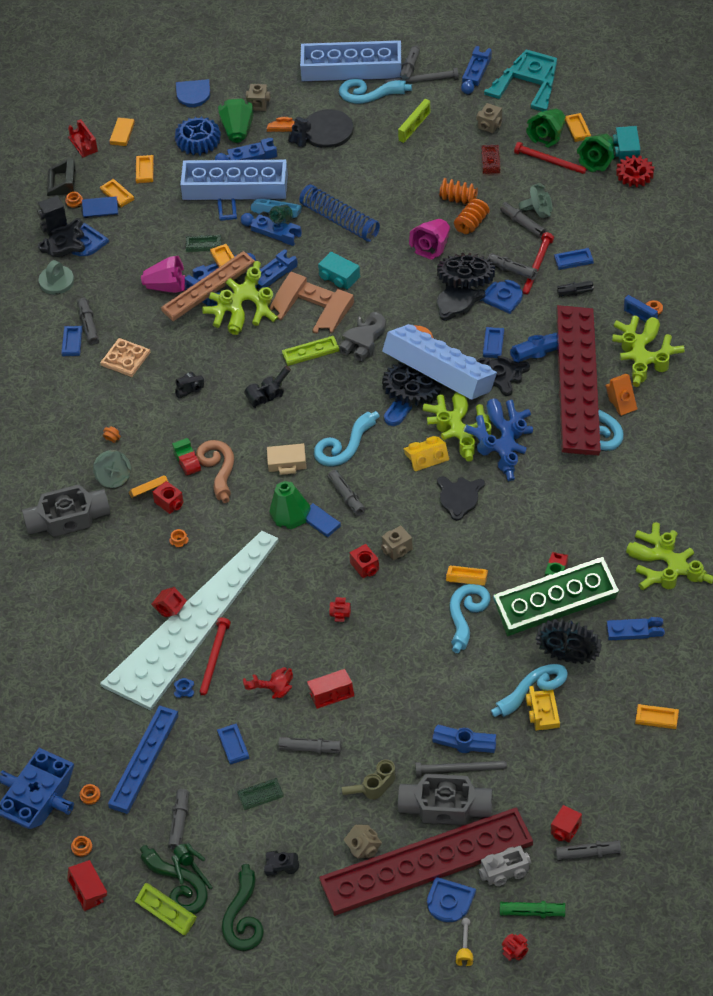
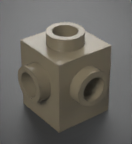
M250 84L249 91H246V101L252 103L253 110L266 111L267 102H270L271 98L270 91H267V84Z
M486 103L476 117L478 128L494 133L497 127L499 128L502 124V108Z
M400 525L382 536V551L393 560L403 557L407 552L413 550L412 537Z
M354 825L344 838L345 843L351 849V853L357 858L373 857L382 844L377 837V833L369 825Z

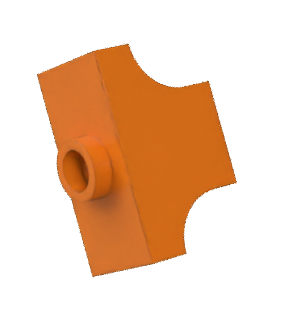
M623 374L610 379V383L605 386L609 401L615 406L618 414L622 416L637 410L630 376Z

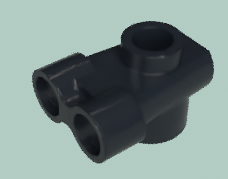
M296 117L292 126V132L289 133L288 141L296 143L300 147H305L307 143L306 132H309L311 129L310 121Z
M188 372L183 377L175 380L177 386L175 394L177 398L185 397L191 392L197 393L204 388L203 376H196L193 372Z
M278 851L266 852L265 875H277V872L281 871L294 874L300 865L298 854L278 853Z

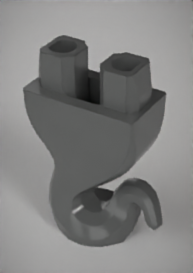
M377 312L370 313L364 323H362V318L358 317V327L352 328L342 335V342L339 346L340 353L348 355L353 350L355 351L354 358L360 362L366 357L370 358L373 355L375 340L386 329L385 318Z

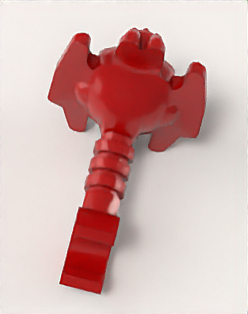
M283 667L271 674L270 681L258 680L257 675H253L254 679L252 681H246L245 678L242 681L247 690L255 688L270 689L275 693L272 695V698L276 699L285 696L292 688L290 682L293 679V673L291 668L287 670V668Z

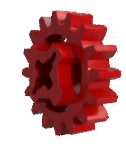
M632 155V158L626 156V160L621 159L620 164H617L616 176H618L619 181L623 180V185L629 183V187L633 184L636 188L638 184L645 186V182L650 183V179L654 177V166H652V162H648V158L642 159V156L636 158L635 155Z

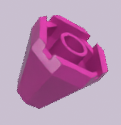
M442 219L423 223L410 231L409 245L411 248L414 246L416 254L432 260L443 253L450 233V226ZM431 247L435 248V252L433 254L424 251L429 250Z
M168 257L144 270L143 275H141L142 284L147 289L173 293L185 291V275H182L184 266L180 257Z

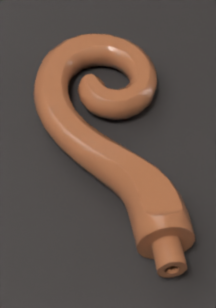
M209 440L197 448L196 457L202 466L210 467L220 462V453L214 451L211 458L204 457V454L210 450H218L223 454L224 463L214 479L213 487L216 498L222 500L223 503H227L230 501L229 497L231 495L227 479L233 468L234 454L226 443L218 440Z

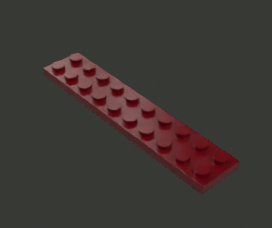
M557 305L562 453L599 456L601 447L594 309Z
M516 807L319 877V881L332 912L336 916L434 881L436 877L443 878L481 864V859L490 854L495 855L504 852L510 847L521 846L522 849L533 845V840Z

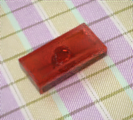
M482 145L483 174L500 173L499 145Z

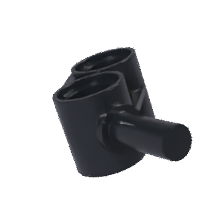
M285 366L276 378L273 376L265 378L261 383V387L258 384L249 385L245 389L244 394L251 405L256 408L257 405L266 404V402L273 401L276 397H282L284 394L281 388L282 381L291 369Z

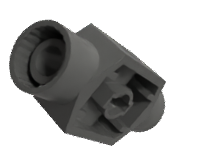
M80 485L41 494L37 506L22 509L28 535L46 531L52 537L89 528L94 518L111 514L104 488L87 492Z
M425 774L419 784L400 783L398 813L419 814L423 823L466 825L471 817H491L493 788L473 787L468 776Z

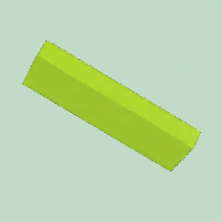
M424 99L398 129L399 141L406 142L431 113L430 100Z
M334 336L282 350V355L287 366L339 352V347Z
M149 883L144 884L135 900L137 904L182 935H186L197 918V916Z

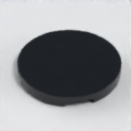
M332 109L320 110L306 118L311 123L310 131L306 132L307 142L315 147H338L345 144L353 135V122L347 114Z

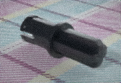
M574 281L572 284L558 285L557 290L559 297L573 294L577 296V293L593 291L594 286L592 281L579 283Z

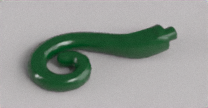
M147 845L140 848L142 852L140 858L149 870L158 875L178 879L175 865L163 861L155 849H149ZM180 867L183 881L193 886L197 893V898L189 905L179 903V896L184 895L187 898L193 896V891L185 885L175 887L171 891L169 898L192 914H197L205 907L207 902V888L201 878L195 873Z
M243 864L241 866L242 871L238 873L239 891L228 906L222 920V934L225 941L232 948L239 951H249L260 944L264 929L258 919L248 916L242 918L237 923L236 930L238 934H243L246 927H253L254 935L244 940L236 937L233 931L235 917L250 899L255 888V871L250 870L249 864Z

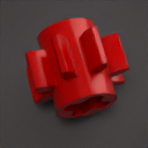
M336 597L335 602H330V617H335V622H344L345 617L350 618L351 603H346V598Z
M521 933L518 936L516 934L508 935L502 942L504 947L502 954L509 960L512 958L521 960L528 953V940Z

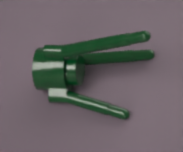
M189 843L178 845L174 849V856L171 859L175 864L180 884H184L180 864L184 866L191 865L204 884L211 890L213 888L194 863V856L201 861H205V858L194 850Z

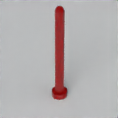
M517 142L514 153L518 155L523 153L585 174L587 171L583 166L524 147L521 142Z
M548 232L543 233L541 237L542 244L532 268L537 269V272L549 243L552 244L554 236ZM527 278L522 290L523 294H529L534 280Z
M221 617L217 620L218 630L201 684V695L208 693L226 628H230L231 621L227 618Z

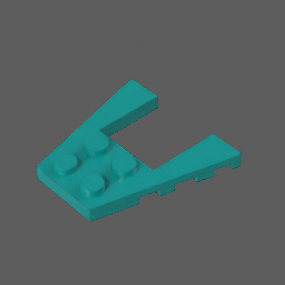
M526 49L513 62V65L507 68L503 75L492 83L489 89H485L484 95L500 99L512 78L515 77L542 85L531 103V108L547 111L557 58Z

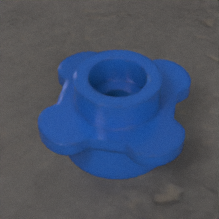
M186 678L176 681L174 683L176 688L174 696L176 698H181L182 696L192 697L194 695L192 690L194 682Z

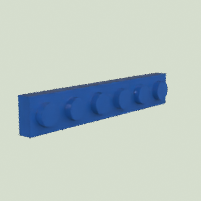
M159 705L108 802L109 808L126 814L129 813L179 716L178 711Z

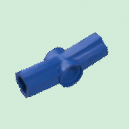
M557 333L545 336H530L528 341L512 346L510 355L515 362L529 358L544 357L547 352L558 350Z
M437 725L432 742L456 748L461 753H469L470 751L495 753L496 734L475 733L469 728H460L458 730Z

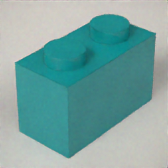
M637 126L616 127L613 143L617 145L615 147V157L619 158V163L621 159L626 160V156L632 158V155H635L638 158L640 156V144Z
M330 252L318 264L319 276L323 280L333 282L339 288L343 287L348 290L360 278L359 265L333 252Z

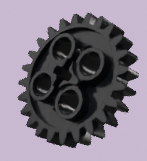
M461 253V255L455 254L454 257L448 255V258H443V261H439V264H437V276H439V280H442V283L448 282L447 286L454 285V288L461 286V289L464 287L471 289V286L478 288V285L484 286V283L489 284L490 281H493L495 265H493V262H490L489 258L484 259V256L478 257V254L471 256V253L468 255Z
M398 362V366L393 364L392 368H387V372H384L382 378V389L385 390V394H389V399L395 398V402L402 401V405L408 403L409 407L412 404L419 407V403L424 405L426 402L432 404V401L437 400V396L440 395L442 390L440 382Z
M554 619L553 623L548 620L546 624L542 623L536 635V644L540 645L539 649L545 650L544 654H551L550 658L557 657L558 660L561 661L563 659L565 662L572 661V663L579 662L584 664V661L590 663L591 660L595 661L596 657H599L602 647L601 639H598L599 635L593 634L594 630H587L588 626L582 627L580 622L573 624L572 620L565 622L564 619H561V622Z

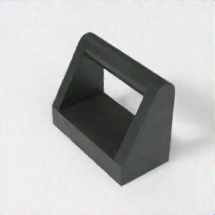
M67 159L49 168L47 196L68 195L70 192H75L76 168L74 159ZM55 173H66V181L54 187Z

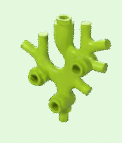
M255 261L253 267L247 270L243 284H237L231 278L227 280L226 284L232 288L234 293L230 290H223L220 295L213 292L210 293L209 299L216 301L218 305L203 306L202 312L203 314H214L216 316L213 323L214 327L219 328L225 311H231L232 315L228 324V331L233 335H238L242 331L245 322V313L241 305L244 300H251L256 304L257 309L252 321L253 325L258 326L263 316L269 318L273 323L278 319L268 308L273 297L272 290L264 287L257 291L255 288L261 277V263L259 261Z
M632 316L629 325L623 324L618 320L614 323L615 328L624 332L623 335L613 334L612 338L613 342L622 343V349L626 352L620 353V360L632 359L635 361L632 368V385L635 387H639L640 382H644L647 379L648 364L654 363L656 371L665 372L669 368L670 355L685 352L684 345H670L672 336L669 334L665 335L659 351L650 352L645 349V345L652 342L659 331V320L654 317L646 321L642 334L635 333L639 321L638 316Z
M458 392L455 393L452 397L453 411L446 410L444 395L437 396L438 405L424 403L423 411L437 414L435 417H427V425L436 424L437 429L444 432L441 433L443 440L457 437L460 440V454L463 458H466V461H472L475 453L474 435L464 432L466 424L461 421L468 410L467 397ZM479 404L476 406L477 416L483 415L486 431L491 435V421L488 414L484 413L483 405ZM477 422L474 423V424L469 425V426H472V427H474V428H477V427H478V426H477Z
M657 522L652 524L651 534L639 530L635 534V538L655 545L654 548L651 549L642 544L630 542L626 549V553L641 561L664 560L668 564V567L663 571H654L638 565L636 572L647 577L639 584L641 590H645L654 583H661L665 589H673L677 584L678 575H686L692 582L702 583L705 581L713 584V576L703 570L704 567L700 561L694 560L689 564L686 562L694 554L691 548L682 553H674L675 539L678 533L671 530L670 533L667 532L660 536V524Z

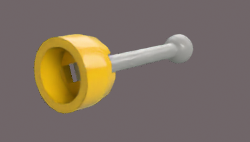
M463 918V948L456 954V964L463 966L462 960H468L466 966H471L473 964V954L467 948L470 920Z

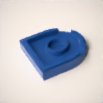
M209 79L176 82L178 101L187 107L201 106L210 98Z
M84 223L80 228L84 233V237L79 241L84 243L85 250L83 252L71 253L77 256L94 254L109 243V239Z
M505 280V282L498 283L496 281L485 290L486 296L480 301L511 314L521 302L523 293L520 285L514 281Z
M436 877L427 898L428 910L434 915V918L440 921H458L468 913L476 894V889Z

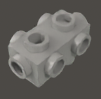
M521 846L510 847L504 852L495 855L490 854L481 859L479 874L482 881L487 880L489 886L493 884L501 886L509 878H523L529 872L531 860L528 853L523 852Z

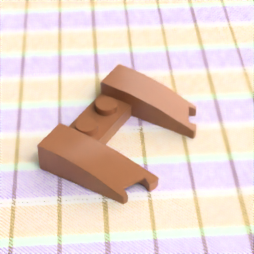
M290 272L278 290L269 309L271 311L275 308L280 313L277 315L278 319L282 320L298 298L325 307L313 328V333H318L319 328H330V333H333L354 304V296L339 289L336 292H332L308 283L306 277Z

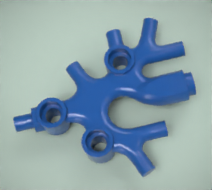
M491 399L486 405L488 416L492 424L500 430L501 438L496 439L495 436L487 433L483 415L476 416L477 428L466 424L464 432L478 438L480 442L477 445V450L480 454L489 455L492 451H496L500 455L501 459L498 462V467L506 474L507 481L515 480L514 466L518 462V456L513 451L522 454L526 452V447L519 445L514 439H518L522 434H532L533 427L527 426L524 418L531 415L529 409L517 412L513 400L506 401L510 421H507L503 417L501 403L498 399Z

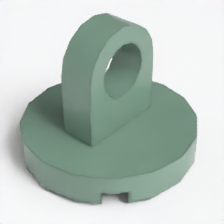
M541 183L532 185L530 189L531 198L521 201L518 204L521 211L535 209L541 218L551 216L550 212L553 209L552 201L548 192L544 191L545 186Z
M53 260L39 275L38 281L40 288L45 293L56 295L55 293L62 294L71 289L74 285V275L68 267Z
M108 450L101 453L93 464L95 479L102 486L110 488L122 486L128 480L131 471L129 459L117 450Z

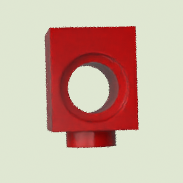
M167 481L152 492L154 503L169 514L179 510L184 503L182 492Z
M367 544L349 552L350 563L362 578L373 576L379 570V559Z
M175 587L162 590L151 605L163 617L177 615L187 600Z
M563 805L551 823V834L558 841L570 843L582 824V814Z

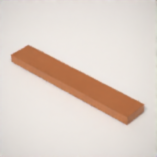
M244 251L162 306L161 311L172 321H175L207 299L211 292L215 293L226 286L229 278L234 280L245 273L250 267H253L255 260Z

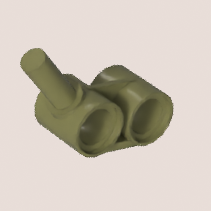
M381 760L377 764L376 771L373 774L367 775L361 785L342 787V794L363 793L369 799H378L395 781L394 763L390 760Z

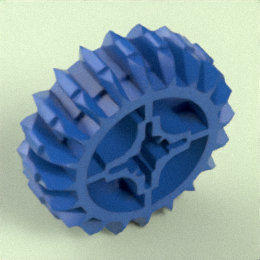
M195 116L194 119L188 118V121L183 120L182 124H178V128L175 131L176 144L187 155L192 152L193 156L196 153L201 156L202 152L207 154L208 150L213 152L214 147L217 148L218 143H220L221 133L218 124H215L214 120H209V117L204 119L202 116L200 118Z

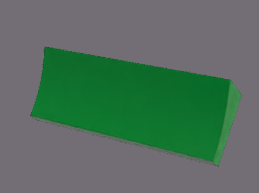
M601 557L493 595V599L506 635L510 636L542 623H547L548 620L552 621L615 599L619 590L604 558Z

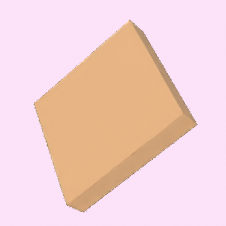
M118 338L100 364L103 367L133 377L150 354V349Z

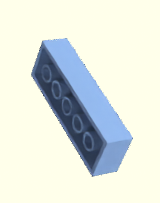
M401 41L301 44L302 81L401 78Z
M185 160L183 161L180 184L182 200H218V198H221V200L231 198L286 199L287 161Z
M409 324L389 331L382 352L471 400L489 393L497 374L490 366L477 362L475 358L462 354L460 350L447 346L445 342L436 340L430 334L421 332L415 326Z

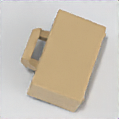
M304 443L267 447L269 472L279 471L280 475L295 474L296 470L307 469Z

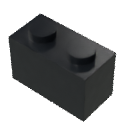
M58 195L38 202L39 210H37L40 220H42L40 227L43 233L47 232L50 237L52 230L67 225L64 205Z

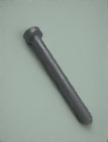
M453 68L452 71L410 76L409 79L402 80V77L387 79L385 84L395 80L406 81L407 84L451 77L459 79L458 68Z
M505 761L421 765V762H415L416 777H421V773L507 768V762Z

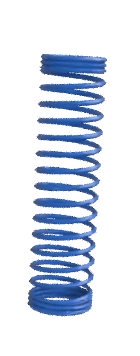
M309 184L302 190L299 202L303 206L328 218V220L358 235L367 242L371 241L366 237L367 232L370 233L374 223H376L372 235L377 236L380 229L378 221L370 219L369 216L361 214L360 211L352 209L351 206L348 207L342 201L339 202L338 199L331 197L330 194H326V192H322L320 189L318 190L314 185ZM310 188H312V189L308 192V194H307V196H306V201H305V203H303V199H304V196H305L306 192H307ZM312 191V194H311V196H310V198H309V200H310V207H308L307 198H308V195L310 194V192ZM315 200L314 209H312L311 201ZM318 203H319V207H318V211H319V212H317V211H316L317 209H315V206H316V204H318ZM324 205L323 214H321L320 207ZM328 207L327 216H325L324 208ZM332 210L331 219H330V218H329L330 216H328V212ZM337 211L336 221H334L333 214ZM341 214L340 224H338L337 215ZM346 216L344 226H342L341 219ZM350 219V221H349V226H348L349 229H348V228H346L347 226H346L345 224H346V221H348V220ZM355 220L353 225V231H351L350 223H353V221ZM359 223L357 233H355L354 227ZM363 226L362 236H360L359 228Z

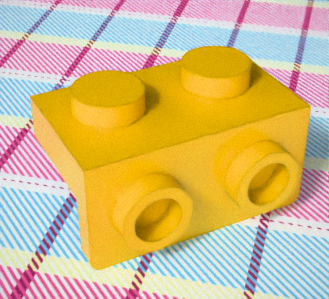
M436 436L429 437L426 441L420 443H411L409 447L403 448L405 455L411 460L414 471L449 460L446 443Z
M529 686V694H526L527 706H531L532 711H529L530 723H534L535 731L560 728L554 691L534 692V687Z

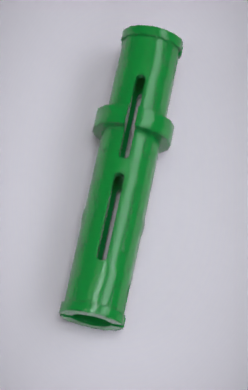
M500 901V916L518 915L546 918V916L565 917L566 913L565 903Z

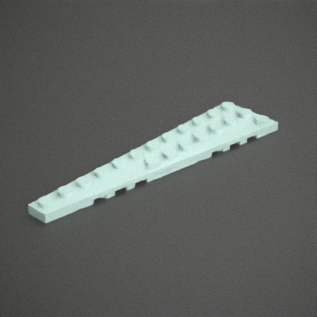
M261 531L184 604L177 615H173L111 672L100 683L101 687L148 710H152L215 627L218 618L224 615L279 542L278 538Z

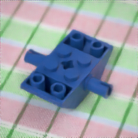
M38 748L18 777L6 771H1L0 784L10 789L0 801V816L25 828L32 829L42 825L54 808L69 815L70 811L74 808V802H70L62 798L68 788L74 763Z

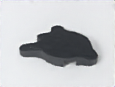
M76 218L70 224L52 230V235L49 239L45 238L39 243V250L53 257H62L71 252H83L85 245L79 241L84 237V233L80 229L83 225L82 220Z
M447 282L446 289L437 299L440 318L447 321L456 317L455 314L463 312L464 315L472 308L475 302L486 296L483 289H468L467 287L463 289L461 287L454 288V285L447 286Z
M498 356V359L492 360L490 358H479L477 362L488 365L497 372L493 386L498 387L504 396L512 395L513 388L511 383H521L522 374L530 370L528 362H515L504 356Z
M444 476L439 477L437 484L442 490L440 493L441 506L448 511L453 520H462L468 514V511L476 508L478 493L484 488L485 481L482 479L468 481L460 477L456 483H452Z

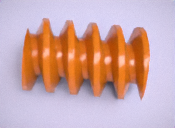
M444 178L440 187L439 197H442L443 200L449 199L450 202L455 200L456 203H460L462 201L466 205L472 199L477 198L478 187L474 189L471 183L469 188H467V182L460 186V181H457L456 185H454L453 179L448 184L447 178Z
M472 199L454 220V227L458 232L466 235L469 232H474L475 228L489 214V206L480 199Z

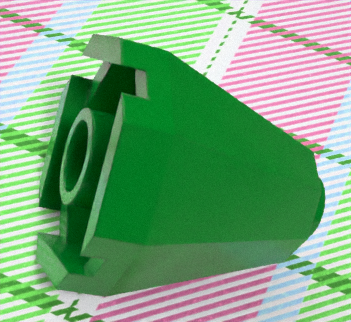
M243 99L226 100L223 106L221 104L218 106L219 118L228 139L234 143H239L246 139L253 120L252 103L248 102L246 104Z
M556 108L539 112L527 120L528 127L526 128V133L532 142L537 143L539 141L546 144L545 147L549 148L560 140L566 116L561 110ZM547 136L551 137V141H550V142L545 141V140H542V139H539V137H541V138H546Z
M608 134L586 137L577 149V154L580 157L579 163L591 172H596L597 170L605 171L614 159L613 138Z
M283 481L277 484L269 510L275 524L279 527L283 525L287 529H294L306 523L311 507L303 494L292 482Z

